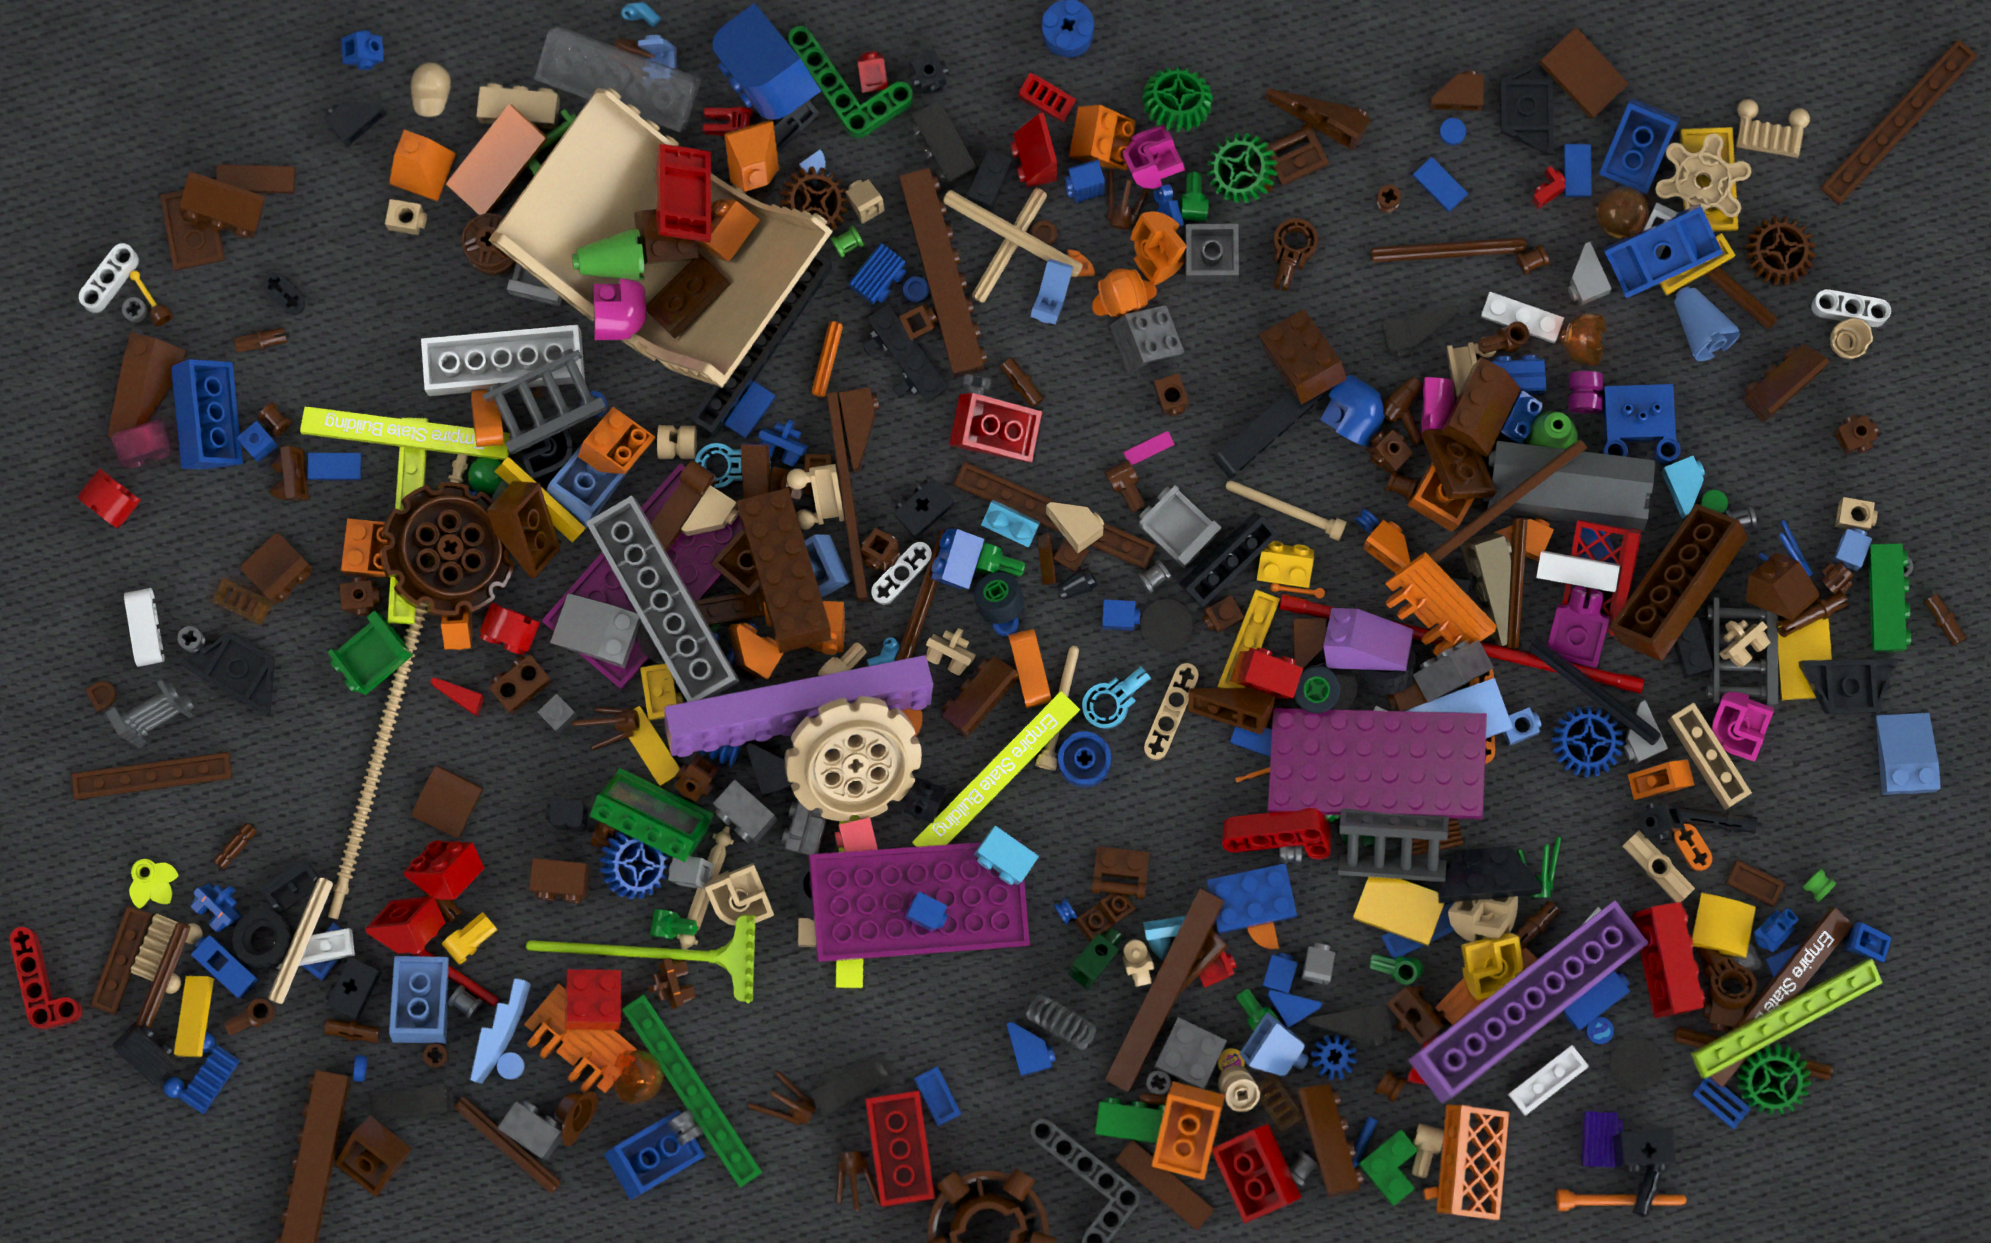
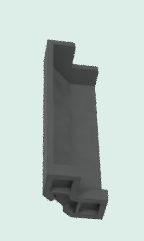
M1497 441L1495 451L1491 450L1488 458V466H1493L1491 479L1497 493L1493 498H1483V502H1487V509L1566 449ZM1581 452L1501 514L1577 523V520H1583L1630 530L1631 528L1640 529L1644 532L1649 515L1650 493H1652L1654 484L1655 460Z

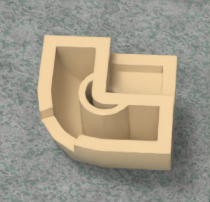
M754 863L732 872L726 871L714 877L705 885L714 911L720 920L729 925L736 926V920L741 915H756L755 923L774 916L773 909Z
M1518 896L1454 902L1448 911L1451 926L1457 934L1471 942L1476 941L1480 935L1488 938H1500L1504 932L1510 933L1513 928L1518 908Z

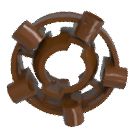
M1017 1168L1013 1170L1011 1175L998 1171H980L960 1177L954 1171L937 1185L942 1193L933 1206L928 1225L929 1241L925 1243H947L944 1235L937 1238V1223L941 1210L947 1200L951 1205H954L969 1193L971 1189L967 1184L975 1181L978 1183L979 1194L966 1199L957 1208V1214L950 1224L949 1234L952 1243H963L961 1240H958L957 1235L966 1231L967 1222L975 1212L986 1208L998 1210L1005 1216L1016 1214L1015 1223H1019L1020 1228L1011 1231L1008 1243H1024L1027 1241L1028 1230L1025 1220L1037 1215L1040 1220L1041 1233L1033 1231L1030 1243H1056L1057 1237L1049 1236L1045 1209L1038 1196L1031 1189L1035 1180ZM991 1179L1006 1182L1002 1189L1021 1202L1027 1196L1033 1203L1036 1212L1023 1216L1019 1206L1011 1199L1002 1198L997 1193H983L981 1180Z

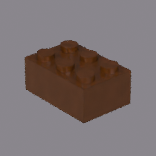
M1305 309L1259 334L1264 352L1301 405L1347 379L1342 361Z

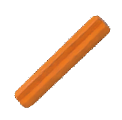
M830 321L828 324L811 391L812 395L816 397H825L843 328L839 322Z

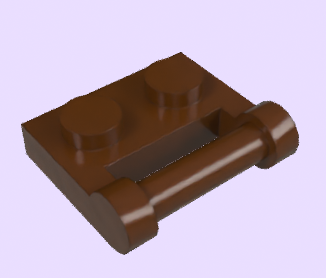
M1309 123L1301 126V130L1275 142H1267L1269 146L1266 151L1272 150L1274 153L1304 139H1307L1309 144L1279 158L1275 153L1269 159L1277 161V165L1272 168L1277 172L1276 177L1281 187L1329 165L1325 153Z
M1097 846L1091 893L1099 894L1100 891L1137 895V898L1145 899L1150 852ZM1101 876L1138 880V885L1101 881Z

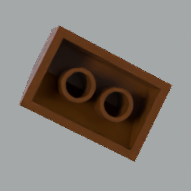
M189 171L179 205V213L183 214L182 217L192 222L201 220L207 222L208 226L213 229L223 230L225 228L233 231V234L240 238L247 239L248 236L254 238L264 210L265 196Z
M1805 344L1799 349L1794 346L1783 356L1785 361L1780 366L1774 363L1764 372L1766 378L1758 383L1755 380L1744 390L1747 395L1743 401L1765 423L1818 376L1830 361Z
M1481 357L1473 365L1440 433L1488 457L1521 388L1505 369Z
M995 656L991 660L986 658L976 669L979 672L973 680L968 678L959 690L962 693L956 700L951 698L942 708L944 711L942 718L966 739L1018 680V672Z

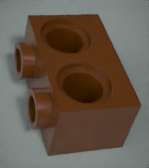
M531 655L519 657L512 664L514 668L506 674L504 672L498 674L491 681L493 685L489 689L511 715L552 683V680ZM528 668L536 670V676L531 681L523 679V673ZM507 685H514L516 689L515 694L509 698L503 697V688Z

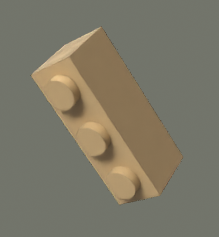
M487 84V87L480 86L477 118L480 123L493 124L505 108L511 104L537 128H557L560 98L558 93H554V90L540 88L539 91H528V88L523 86L505 89L499 84Z

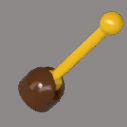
M136 270L131 271L130 279L136 281L152 306L150 318L154 325L160 327L173 318L170 309L165 305L156 304L140 280V273Z

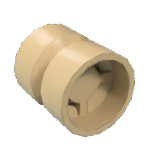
M674 425L658 426V459H674L678 455L680 459L695 460L697 449L696 425H681L679 429H675Z
M1233 1065L1221 1072L1218 1078V1087L1221 1094L1225 1095L1224 1099L1228 1106L1238 1112L1252 1109L1259 1100L1260 1091L1249 1071L1242 1066Z

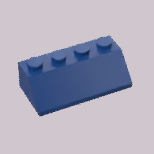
M188 359L171 366L181 469L202 470L243 464L241 443L237 439L240 435L233 362Z

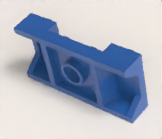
M1700 203L1676 214V217L1604 248V252L1626 298L1723 254ZM1660 245H1667L1671 248V254L1669 257L1661 259L1657 257L1656 249Z

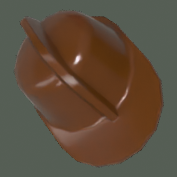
M590 1091L584 1094L569 1093L564 1096L555 1109L554 1118L563 1127L562 1142L565 1146H571L590 1124L598 1107V1098L594 1092Z

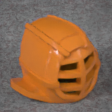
M1114 269L1103 280L1098 282L1099 294L1092 302V311L1096 315L1103 316L1109 314L1110 317H1122L1125 314L1138 312L1147 305L1148 300L1156 296V286H1153L1149 281L1142 280L1137 270Z

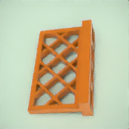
M1446 1105L1436 1213L1500 1220L1509 1112L1464 1105ZM1470 1113H1474L1480 1122L1473 1129L1469 1126ZM1494 1116L1500 1117L1499 1128L1495 1132H1493L1488 1124ZM1482 1128H1484L1489 1136L1483 1144L1476 1137V1134ZM1471 1140L1477 1150L1469 1157L1467 1154V1143ZM1492 1143L1497 1148L1496 1156L1493 1159L1486 1152V1149ZM1481 1155L1487 1165L1479 1172L1473 1161ZM1467 1167L1474 1174V1177L1468 1183L1464 1180ZM1489 1170L1494 1174V1182L1490 1186H1488L1483 1178ZM1477 1182L1484 1189V1192L1478 1198H1476L1471 1190ZM1467 1194L1472 1204L1466 1210H1461L1462 1197ZM1487 1197L1492 1202L1491 1213H1486L1481 1206V1203Z

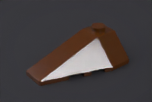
M1270 88L1265 92L1264 99L1304 123H1309L1314 129L1352 151L1355 150L1370 125L1371 119L1360 108L1355 107V109H1352L1349 106Z
M133 332L130 333L119 376L107 435L108 438L134 443L149 421L150 416L172 386L171 366L184 361L186 350L156 338Z

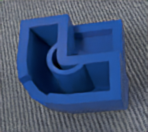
M1346 376L1347 379L1336 385L1328 395L1332 399L1320 420L1336 429V432L1345 438L1369 447L1371 445L1370 439L1379 431L1385 414H1383V403L1380 398L1381 394L1356 376Z

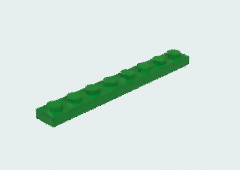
M643 994L624 1007L622 1011L687 1109H690L694 1114L695 1121L703 1129V1133L738 1186L741 1188L763 1172L647 997Z

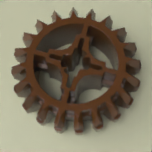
M814 166L809 167L808 174L804 168L799 169V176L792 173L790 175L792 182L786 180L783 183L788 191L781 190L779 192V195L786 197V200H780L778 205L786 206L790 210L796 209L794 196L798 188L802 198V205L797 210L801 213L806 211L820 215L827 221L826 226L833 231L836 230L837 225L834 221L838 223L844 221L843 217L838 213L845 214L848 212L846 207L841 206V204L849 202L848 198H841V194L845 193L847 189L842 188L839 190L837 185L841 184L842 180L837 179L833 182V172H829L825 177V168L823 167L819 168L817 174ZM816 181L823 184L825 188L816 192L810 186L807 187L804 182ZM831 193L833 207L829 215L827 213L828 209L825 206V199ZM822 194L816 202V206L805 209L809 205L811 198Z
M1773 216L1771 224L1768 220L1764 219L1761 222L1762 227L1756 225L1753 228L1755 234L1750 233L1747 237L1752 243H1746L1745 249L1751 252L1745 255V259L1754 260L1748 265V268H1758L1754 274L1756 278L1763 273L1766 275L1763 279L1764 283L1773 278V286H1778L1780 279H1782L1783 285L1788 286L1790 279L1792 282L1797 283L1799 275L1805 277L1808 274L1806 269L1813 267V263L1810 260L1816 257V253L1809 250L1814 249L1816 244L1807 242L1813 235L1812 233L1803 234L1806 229L1805 225L1797 228V219L1788 224L1787 216H1783L1781 223H1779L1778 218ZM1773 233L1772 246L1766 247L1765 250H1760L1762 238ZM1784 233L1792 236L1797 242L1787 241ZM1778 246H1780L1781 250L1786 251L1783 256H1781L1780 252H1775ZM1801 252L1799 264L1788 269L1789 256ZM1764 260L1774 261L1777 269L1769 266Z

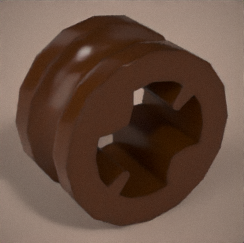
M437 1043L427 1046L423 1053L426 1064L434 1068L445 1065L449 1057L447 1049ZM438 1048V1052L443 1053L442 1060L438 1059V1063H434V1060L429 1058V1053H433L432 1049Z

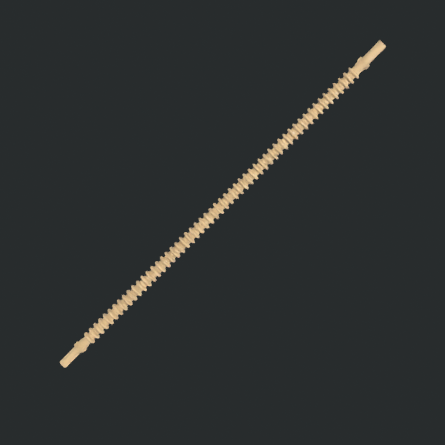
M457 455L456 460L452 463V476H448L450 482H464L462 476L468 468L466 463L468 455ZM442 518V525L446 529H448V526H452L449 518ZM426 557L428 562L424 563V566L431 568V560ZM420 603L416 607L415 624H408L410 625L409 629H405L408 634L403 637L405 644L412 653L414 650H417L415 643H419L417 636L421 635L419 629L423 628L421 622L425 621L423 614L427 613V610H425L426 604ZM411 658L402 664L396 673H393L395 680H391L393 687L389 688L391 694L387 695L389 701L385 702L387 706L383 710L385 716L380 718L383 723L378 725L381 730L376 732L379 737L374 740L377 743L376 746L372 747L375 750L374 754H370L372 761L368 762L370 768L366 769L368 776H364L366 783L362 784L364 790L360 791L362 797L358 798L360 805L356 806L358 812L353 814L356 819L351 821L354 826L349 829L352 833L347 836L350 840L349 843H345L348 847L347 850H343V853H345V857L341 858L343 865H339L341 872H337L339 879L332 890L335 893L328 917L338 920L345 894L348 895L349 879L353 878L351 872L355 871L353 864H357L355 857L359 856L357 850L361 849L359 843L363 842L361 835L366 833L363 831V828L368 826L365 821L370 819L367 814L372 811L369 807L374 804L371 800L372 797H376L374 790L378 789L376 783L380 782L378 775H382L380 768L384 767L382 761L386 760L384 754L388 753L386 746H390L388 739L392 738V735H390V732L394 731L392 725L397 722L394 718L399 715L396 710L401 708L398 703L403 701L400 696L405 694L403 691V687L407 686L405 679H409L407 672H411V669H409V665L413 664Z

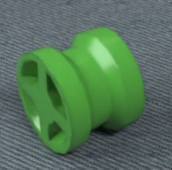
M1820 868L1804 884L1803 888L1806 891H1811L1814 894V899L1819 902L1836 885V882L1833 879H1828L1825 876V871Z

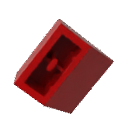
M435 840L430 842L426 849L411 861V865L403 874L434 899L455 900L485 868L473 842Z

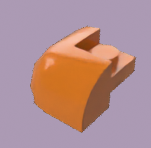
M1155 211L1141 213L1130 238L1134 241V248L1137 257L1133 259L1153 286L1167 280L1182 267L1185 262L1182 254L1187 247L1176 233L1180 224L1170 216Z

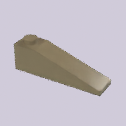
M1497 533L1470 537L1460 545L1468 573L1472 572L1478 583H1476L1474 589L1481 602L1486 604L1483 612L1497 625L1495 632L1491 634L1495 644L1504 646L1507 645L1511 575V558L1509 553L1512 552L1509 540L1504 535Z

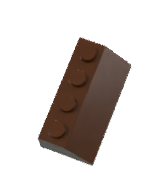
M1330 1084L1298 1089L1328 1198L1331 1199L1360 1191L1359 1184L1363 1183L1360 1168H1354L1351 1158L1356 1157L1352 1141L1346 1142L1344 1132L1349 1130L1345 1116H1339L1336 1106L1341 1105L1337 1089L1331 1090Z

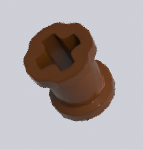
M1394 185L1383 186L1379 190L1376 199L1379 210L1384 213L1395 211L1401 200L1400 190ZM1388 194L1392 195L1390 203L1385 202Z
M1541 244L1536 245V249L1529 252L1516 254L1517 262L1525 276L1529 274V271L1542 265L1545 267L1549 266L1547 253Z
M272 402L259 412L257 418L259 421H264L272 430L274 437H278L290 427L292 420L285 418L276 409V404Z
M1397 470L1393 471L1385 491L1405 496V500L1409 501L1418 479H1409L1399 475Z

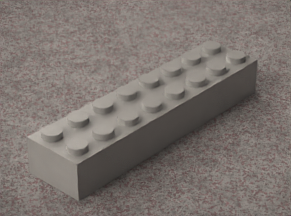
M630 496L587 521L586 524L687 702L715 697L739 683L737 675L638 501L633 496Z

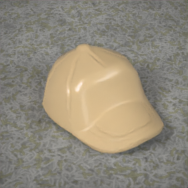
M436 63L422 64L415 70L411 80L414 110L418 115L424 117H434L441 114L450 91V76L442 66Z

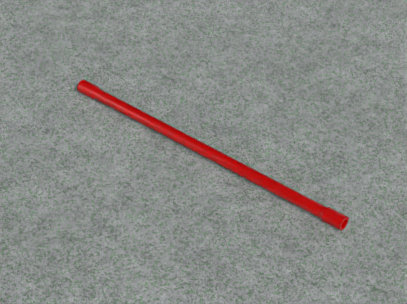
M1282 594L1279 607L1280 610L1326 619L1330 618L1331 609L1335 608ZM1395 622L1413 629L1412 639L1422 641L1423 636L1430 631L1429 629ZM1441 635L1432 641L1431 644L1437 645L1445 638ZM1480 641L1488 657L1558 673L1532 653ZM1571 663L1594 682L1615 686L1618 689L1641 694L1644 678L1623 673L1617 674Z

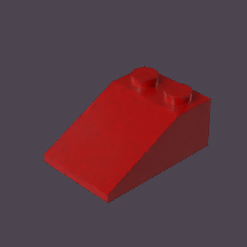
M1042 112L1014 133V142H1010L1013 157H1019L1021 165L1016 167L1020 182L1025 181L1027 188L1057 181V160L1045 115Z
M975 393L959 394L949 445L969 451L1032 463L1042 411Z

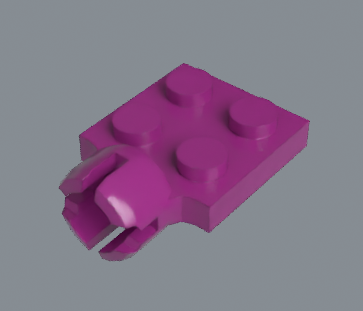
M1576 586L1572 590L1570 602L1567 605L1557 604L1547 645L1569 662L1597 668L1610 616L1604 615L1600 611L1603 602L1602 592L1591 588L1589 599L1587 600L1585 599L1586 587Z

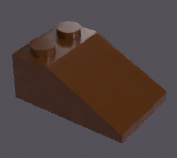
M513 481L487 509L494 533L530 578H536L561 549L540 483Z

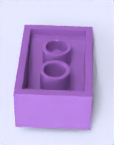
M1332 608L1324 641L1327 668L1406 671L1414 633L1413 629L1360 609Z

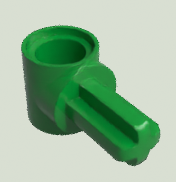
M1198 172L1187 173L1186 193L1180 197L1179 209L1183 220L1205 222L1208 214V199L1201 194L1202 175Z
M983 543L975 568L976 572L989 575L1001 571L1018 577L1022 576L1025 569L1024 562L1002 556L1003 551H1001V548Z
M654 909L650 936L657 938L660 936L673 940L678 934L693 936L699 927L697 926V921L682 919L676 912Z
M1373 954L1370 959L1371 969L1392 974V979L1404 985L1413 983L1423 974V964L1415 957L1405 958L1398 956L1396 959ZM1405 964L1413 968V977H1409L1404 973L1403 967Z
M1249 989L1243 990L1236 996V999L1250 1017L1247 1020V1024L1251 1030L1255 1031L1266 1012L1279 1021L1269 1007L1262 1008Z

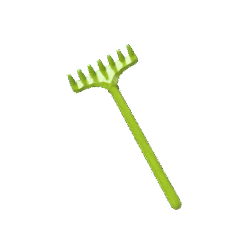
M756 915L739 916L736 920L734 937L727 945L710 951L530 940L526 943V948L529 951L709 961V963H716L725 968L732 976L734 997L738 1001H746V1003L753 1001Z

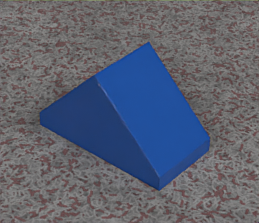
M1856 922L1849 931L1844 950L1884 963L1892 937L1864 923Z
M1269 990L1267 996L1287 1028L1316 1012L1322 1005V1002Z

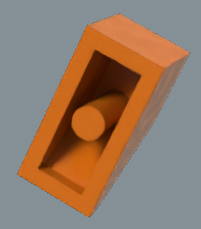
M1535 518V521L1528 519L1525 556L1539 562L1541 551H1545L1554 529L1550 528V524L1542 519ZM1513 525L1495 531L1497 534L1504 535L1509 540L1510 545H1512Z
M460 607L459 614L455 617H442L441 619L445 650L471 648L473 636L472 613L469 614L464 608Z
M1688 759L1671 761L1628 774L1634 800L1669 793L1694 785Z

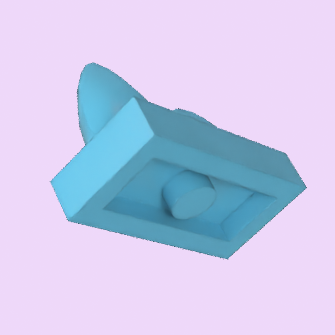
M992 500L981 525L1029 547L1040 521Z
M1186 916L1143 922L1146 940H1148L1152 951L1161 960L1166 957L1170 948L1171 937L1174 936L1176 938Z

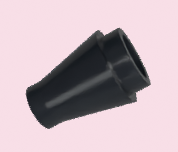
M1087 567L1085 569L1080 568L1056 587L1062 599L1065 600L1069 597L1093 591L1092 588L1098 585L1090 568Z

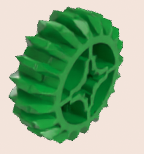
M1176 66L1174 71L1166 67L1164 73L1158 70L1155 73V77L1151 76L1148 83L1144 86L1142 102L1145 113L1149 114L1150 121L1157 120V127L1165 125L1167 131L1175 128L1178 134L1181 128L1188 132L1191 126L1197 129L1200 122H1205L1207 115L1211 112L1213 97L1210 94V86L1206 85L1205 78L1198 79L1197 72L1190 74L1188 67L1184 71H1180L1178 66Z
M1236 133L1234 142L1229 136L1225 137L1227 145L1224 146L1220 142L1217 143L1220 151L1219 153L1212 151L1211 155L1216 159L1215 161H1208V165L1214 167V170L1208 171L1207 174L1210 177H1216L1210 182L1211 186H1218L1216 189L1217 194L1221 195L1225 192L1224 199L1229 201L1233 197L1234 203L1237 204L1240 203L1241 198H1243L1246 204L1250 203V195L1255 200H1259L1258 191L1267 194L1268 190L1264 187L1266 183L1270 186L1274 185V182L1269 179L1270 175H1277L1275 170L1270 169V167L1277 165L1276 160H1269L1274 156V151H1266L1269 144L1267 142L1260 144L1261 138L1255 136L1252 139L1249 133H1245L1243 140L1241 135ZM1247 148L1246 152H1243L1240 157L1234 159L1229 157L1234 151ZM1256 152L1261 161L1260 173L1253 166L1255 160L1253 156ZM1233 163L1246 166L1252 173L1239 171L1238 167L1234 166ZM1224 164L1228 165L1231 169V176L1229 178L1231 181L1229 184L1224 177ZM1248 178L1256 180L1249 187L1237 189Z
M1775 1043L1774 1049L1770 1050L1768 1044L1764 1047L1765 1051L1761 1052L1760 1049L1755 1051V1057L1751 1054L1747 1056L1746 1059L1749 1063L1743 1062L1740 1065V1068L1744 1071L1737 1073L1738 1079L1743 1080L1738 1083V1088L1744 1090L1741 1093L1743 1099L1750 1098L1748 1101L1750 1107L1758 1104V1112H1763L1765 1107H1767L1768 1114L1773 1115L1774 1109L1778 1108L1779 1114L1783 1115V1107L1787 1106L1790 1111H1793L1794 1106L1792 1102H1796L1799 1105L1803 1103L1799 1095H1808V1090L1804 1087L1810 1086L1811 1081L1805 1077H1808L1811 1073L1809 1069L1804 1068L1807 1065L1806 1060H1798L1800 1057L1798 1051L1790 1054L1791 1047L1788 1045L1781 1051L1780 1043ZM1777 1060L1789 1065L1775 1067L1769 1061ZM1761 1065L1764 1074L1761 1078L1757 1079L1758 1082L1752 1085L1754 1072ZM1769 1071L1772 1075H1776V1078L1778 1076L1780 1088L1772 1080L1770 1082ZM1796 1073V1080L1792 1089L1786 1092L1784 1084L1791 1079L1790 1076ZM1773 1091L1779 1097H1766L1760 1094V1092L1764 1094L1765 1092Z

